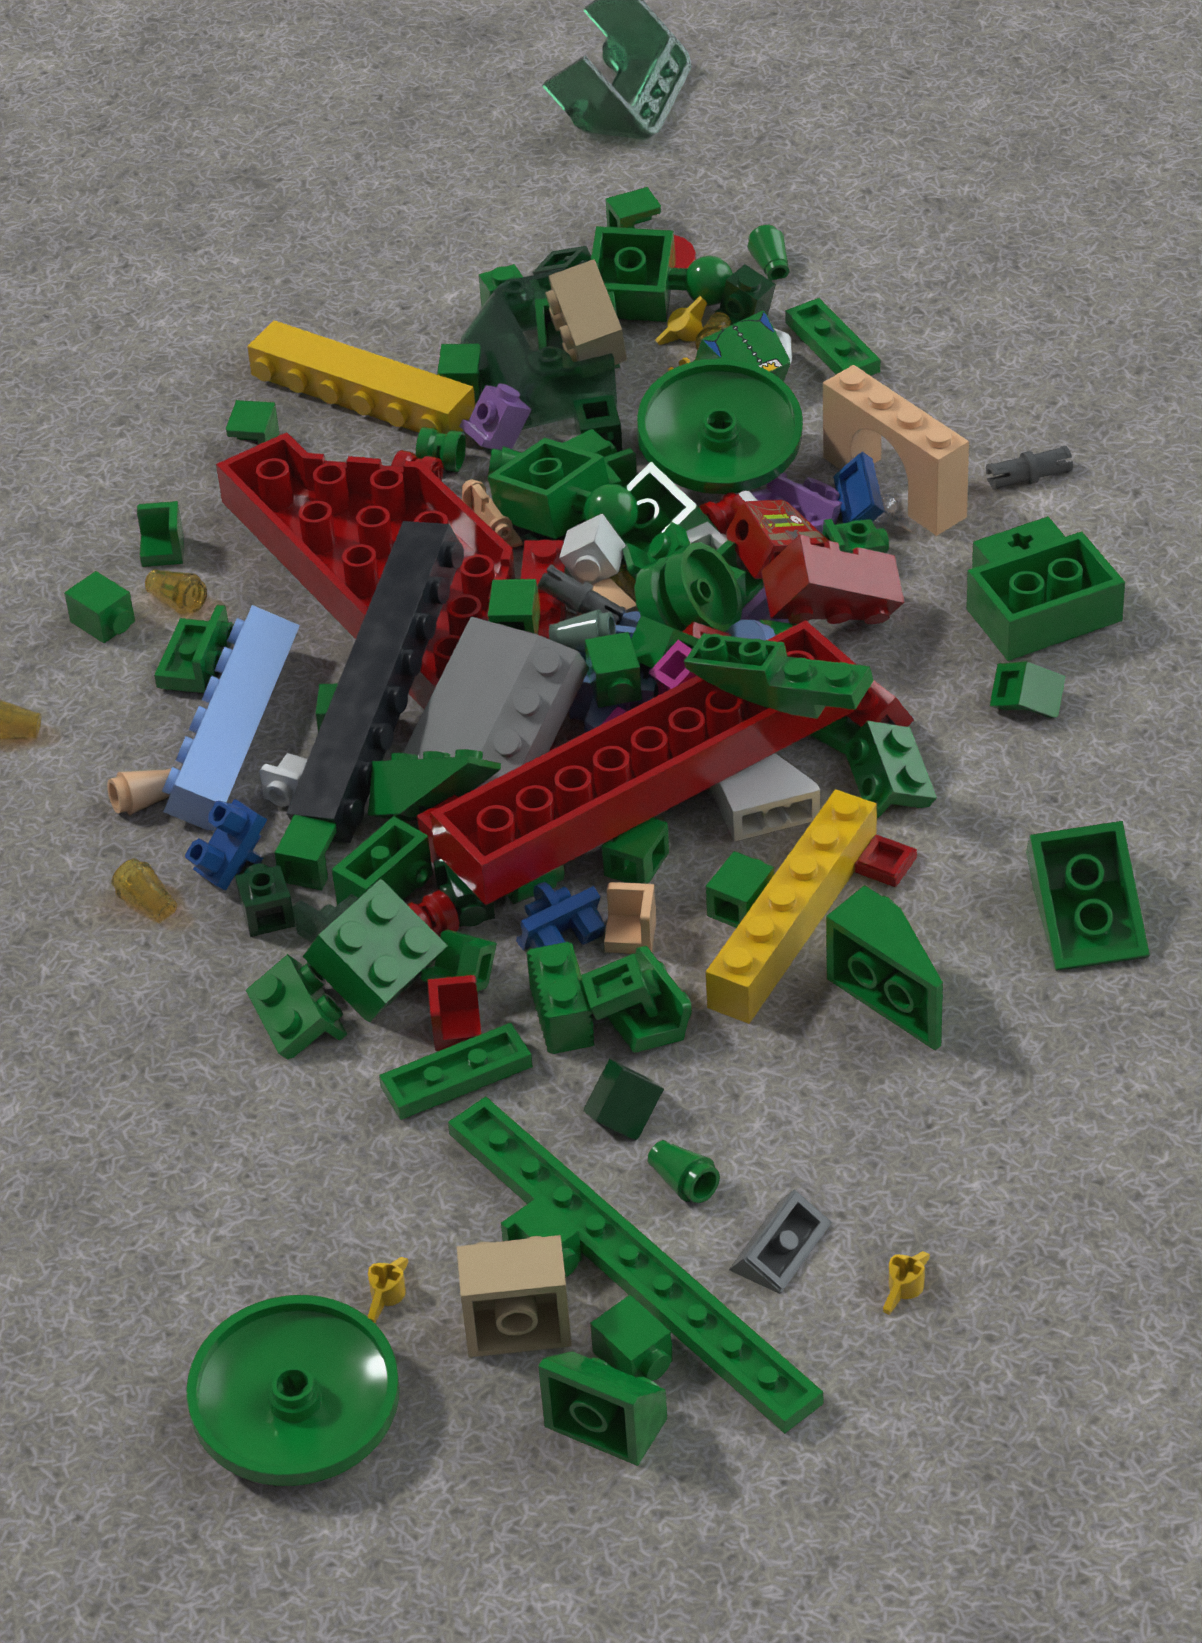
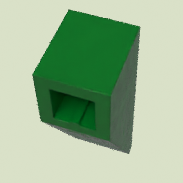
M457 749L455 757H451V754L446 752L424 751L423 759H419V756L415 754L392 753L391 760L372 761L368 815L389 820L395 816L404 822L418 821L417 815L453 795L459 798L476 789L501 770V763L484 760L483 752L469 749Z

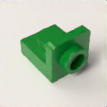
M671 522L663 533L655 536L647 553L627 543L622 551L628 573L636 580L638 572L645 565L659 558L669 557L674 551L689 545L690 541L686 529Z
M634 953L581 975L590 1009L596 1020L642 1002L650 1018L659 1015L654 997L661 995L658 982L651 968L642 970Z

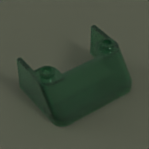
M594 0L585 6L583 11L606 36L602 46V56L606 65L617 73L612 84L585 55L546 80L542 87L567 113L574 125L585 132L640 140L649 139L661 130L691 70L690 55L644 0Z
M565 268L519 279L506 280L495 289L461 336V344H480L481 346L479 365L481 392H483L485 385L497 387L498 384L508 385L520 393L519 399L531 409L522 430L573 418V400L613 394L617 407L615 359L612 353L573 362L570 355L558 347L547 346L540 350L532 351L523 334L524 331L537 329L535 299L547 298L545 292L552 290L549 275L566 270Z

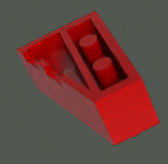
M799 534L761 571L771 619H788V622L794 624L811 619L826 620L829 624L844 623L848 620H864L866 624H879L887 621L890 615L905 603L895 555L856 547L853 549L852 554L840 551L837 542L827 541L824 543V547L811 545L809 536Z

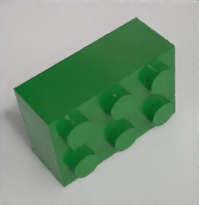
M1081 531L967 570L966 609L1006 660L1009 661L1123 621L1125 581Z

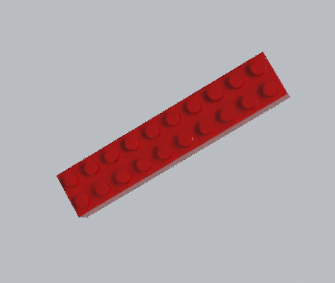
M807 620L767 640L784 642L788 657L857 665ZM695 676L430 812L435 852L477 897L487 905L855 710L825 706L818 719L792 715L746 701ZM861 701L855 710L861 708Z

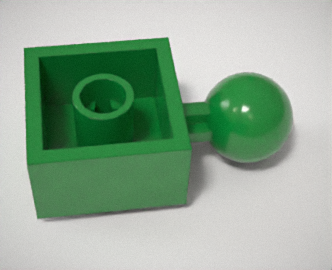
M596 226L591 260L595 259L607 292H614L618 319L667 322L671 290L686 291L693 301L701 296L707 302L706 306H715L721 303L726 279L733 274L730 266L721 258L703 256L693 261L688 268H675L674 231Z
M545 437L487 476L493 503L503 516H507L512 524L517 527L525 528L550 538L557 539L564 536L567 530L573 528L584 519L587 521L600 514L605 516L620 537L633 528L638 517V505L633 494L623 486L609 483L604 456Z

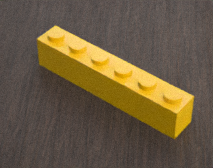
M275 320L247 346L251 375L259 380L287 387L296 393H305L322 399L328 404L340 405L354 410L360 415L378 418L389 422L395 427H404L418 433L423 427L435 428L439 433L447 434L450 430L462 432L463 429L459 427L462 420H469L475 408L473 386Z
M837 789L833 791L705 971L708 1009L750 1024L855 872V862L875 834H877V803Z

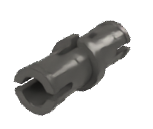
M1066 445L1033 454L1031 451L1023 452L1019 458L987 464L986 474L994 476L987 478L993 490L1028 481L1029 484L1037 483L1041 477L1071 472L1073 461L1066 462L1063 459L1071 458L1072 455Z
M552 564L547 568V573L543 574L538 583V590L544 591L569 606V612L576 616L579 613L585 614L600 609L602 613L611 612L615 625L619 624L626 608L593 590L594 585L586 581L582 584L556 569Z

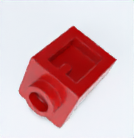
M875 680L862 698L861 708L846 715L859 727H862L866 721L886 724L890 722L892 725L908 727L914 721L900 701Z

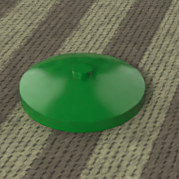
M704 359L678 366L662 375L649 387L638 409L637 436L641 451L649 463L652 462L673 483L702 493H740L756 489L771 482L792 464L799 452L802 441V410L792 390L780 378L768 370L739 360Z
M288 1295L266 1299L247 1306L228 1317L208 1335L198 1349L189 1370L186 1387L191 1423L200 1444L218 1464L235 1475L253 1482L273 1486L312 1484L335 1477L357 1465L379 1445L388 1432L397 1411L400 1391L395 1355L390 1343L379 1327L366 1315L345 1303L313 1295Z

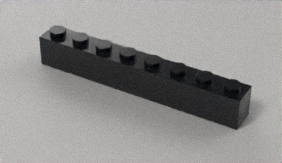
M402 522L286 812L290 820H292L295 814L334 822L337 832L332 841L351 843L357 826L363 820L364 807L370 794L372 761H383L386 750L392 745L393 732L400 714L407 707L408 694L415 676L421 671L422 658L428 642L435 635L436 622L443 604L448 601L452 580L457 568L462 565L464 549L450 524Z

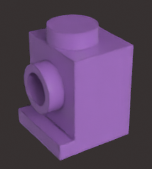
M498 384L497 387L485 385L470 419H463L459 427L481 447L502 450L503 446L512 449L531 409L519 399L520 393L514 388L505 384Z

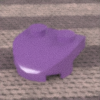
M782 473L776 479L767 483L766 489L751 492L758 501L784 500L788 502L821 533L824 520L832 519L836 525L842 502L838 501L839 492L833 487L810 477H807L803 484L795 483L787 479L786 473Z

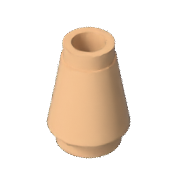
M171 769L118 772L117 776L109 779L107 783L108 795L114 811L118 814L127 812L129 815H132L168 798L170 795L162 792Z

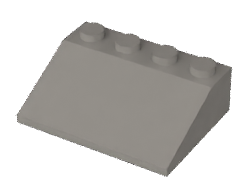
M471 617L403 753L415 754L419 756V759H423L424 751L446 752L451 754V757H455L457 749L483 752L484 760L501 763V770L480 785L482 786L549 752L590 667L578 651L534 633Z

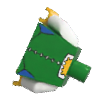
M763 310L703 338L694 361L704 359L744 361L768 370L784 382L792 362L791 337L788 333L773 328L767 314ZM688 358L679 360V366L690 363Z

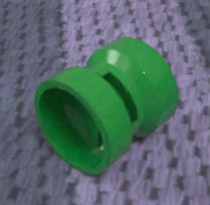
M421 428L416 443V457L421 459L426 456L436 457L442 460L443 468L446 471H460L466 453L465 433L450 430L447 434L439 433L435 428Z

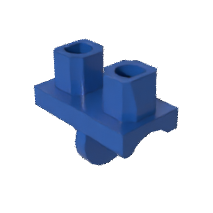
M236 799L232 803L216 801L208 814V822L217 828L209 843L198 838L191 843L185 854V858L194 865V871L225 891L234 876L240 874L247 860L254 864H261L264 859L263 856L253 850L262 836L260 832L268 819Z
M546 882L535 885L533 888L535 901L524 906L528 918L521 920L522 935L517 937L516 942L523 951L530 947L533 949L564 943L565 940L560 933L572 928L582 945L603 936L605 925L597 910L601 896L594 886L571 896L568 888L565 886L554 891Z

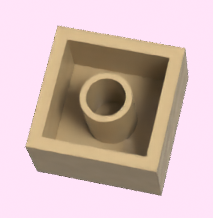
M595 259L549 275L552 290L545 292L550 306L549 312L556 331L560 330L564 342L562 345L570 366L577 364L583 377L627 361L622 328Z
M561 1235L548 1237L533 1236L520 1240L492 1243L479 1242L473 1245L457 1246L460 1294L468 1357L572 1346Z

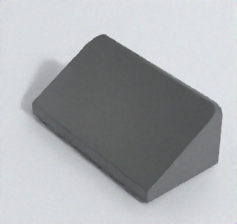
M794 1189L777 1203L729 1270L780 1294L832 1222Z

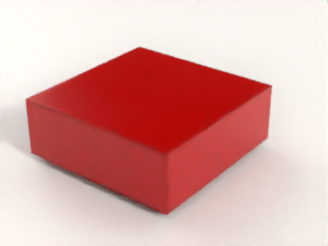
M875 834L855 862V873L896 888L916 860L917 849Z

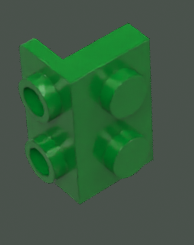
M216 605L209 621L179 619L154 675L157 688L205 693L211 677H217L220 674L214 670L224 647L230 648L232 646L227 640L234 624L228 621L225 605Z
M866 721L845 746L844 751L862 799L877 803V818L891 804L927 808L937 799L910 727Z
M647 946L638 947L635 952L638 963L643 971L648 968L652 969L661 991V995L654 997L659 1015L650 1018L642 1002L607 1016L634 1053L683 1041L688 1021L692 1014V1006L688 995L681 991L667 973L664 964L657 960Z
M288 954L246 989L278 1054L287 1060L298 1055L325 1031L339 1041L348 1035L340 1021V1018L343 1016L341 1008L322 988L326 984L325 979L308 962L302 965Z

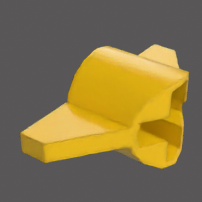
M699 296L688 308L681 307L676 309L669 316L668 327L655 341L662 345L678 339L684 341L700 340L703 335L701 320L707 302Z
M922 1251L912 1257L902 1254H895L891 1257L888 1277L890 1293L883 1306L884 1313L890 1315L901 1299H913L922 1293L925 1279L924 1266L930 1259V1254Z
M400 1257L390 1264L374 1263L369 1267L368 1280L373 1300L368 1318L376 1323L385 1306L396 1305L405 1297L406 1287L403 1272L409 1263L408 1258Z

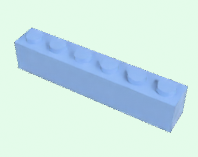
M253 605L245 621L239 618L236 619L227 642L234 644V648L232 650L224 647L214 670L222 674L221 678L211 677L202 701L209 703L208 708L198 706L190 725L189 731L196 733L194 739L185 736L175 760L182 763L183 766L181 770L174 767L171 768L162 792L170 795L163 811L164 813L205 830H215L216 827L208 822V814L216 801L227 802L300 625Z

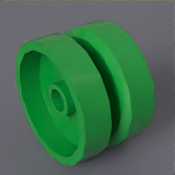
M702 542L689 544L674 551L669 557L659 558L645 565L637 574L634 589L636 605L640 616L642 615L682 632L693 622L727 632L731 625L741 620L743 606L741 591L736 577L726 560L709 545Z

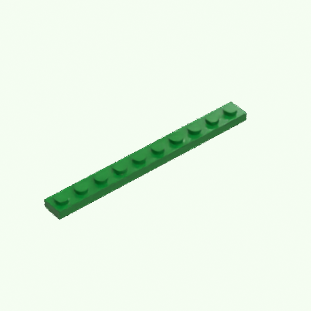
M485 1096L448 1121L449 1135L526 1204L541 1196L579 1230L582 1254L628 1295L635 1298L669 1329L675 1337L784 1434L824 1404L823 1391L489 1098Z

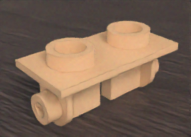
M473 479L466 481L462 486V501L512 548L523 545V541L512 528L511 520L501 514L492 499L487 495L485 485L481 481Z

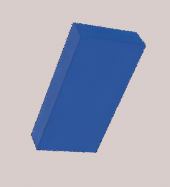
M862 451L833 476L835 488L839 492L838 501L842 502L840 511L843 523L871 519L873 522L885 512L873 459Z

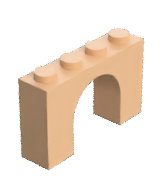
M855 365L823 382L824 459L841 470L863 451L873 459V463L881 460L882 435L894 447L906 470L908 479V517L936 536L967 518L968 440Z

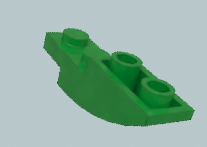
M703 633L684 660L687 670L725 692L766 708L818 719L825 706L855 710L874 681L870 666L788 657L784 642L722 636L720 634Z

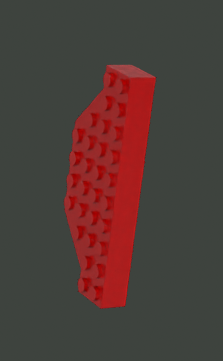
M286 432L217 463L216 468L222 503L355 639L402 522L450 524L463 546L464 558L462 565L457 568L452 580L448 601L443 604L436 622L435 635L429 640L422 658L421 671L415 676L409 691V695L425 710L470 618L475 617L488 621L492 580L515 579L513 548L422 462L405 461L403 467L382 465L379 458L348 456L346 462L326 461L324 454L308 453Z

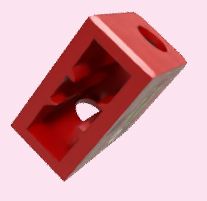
M742 491L731 501L730 508L736 515L726 531V537L728 540L736 543L735 551L755 579L763 578L761 571L799 534L809 536L811 545L824 547V543L829 541L793 506L784 500L758 501L750 491Z

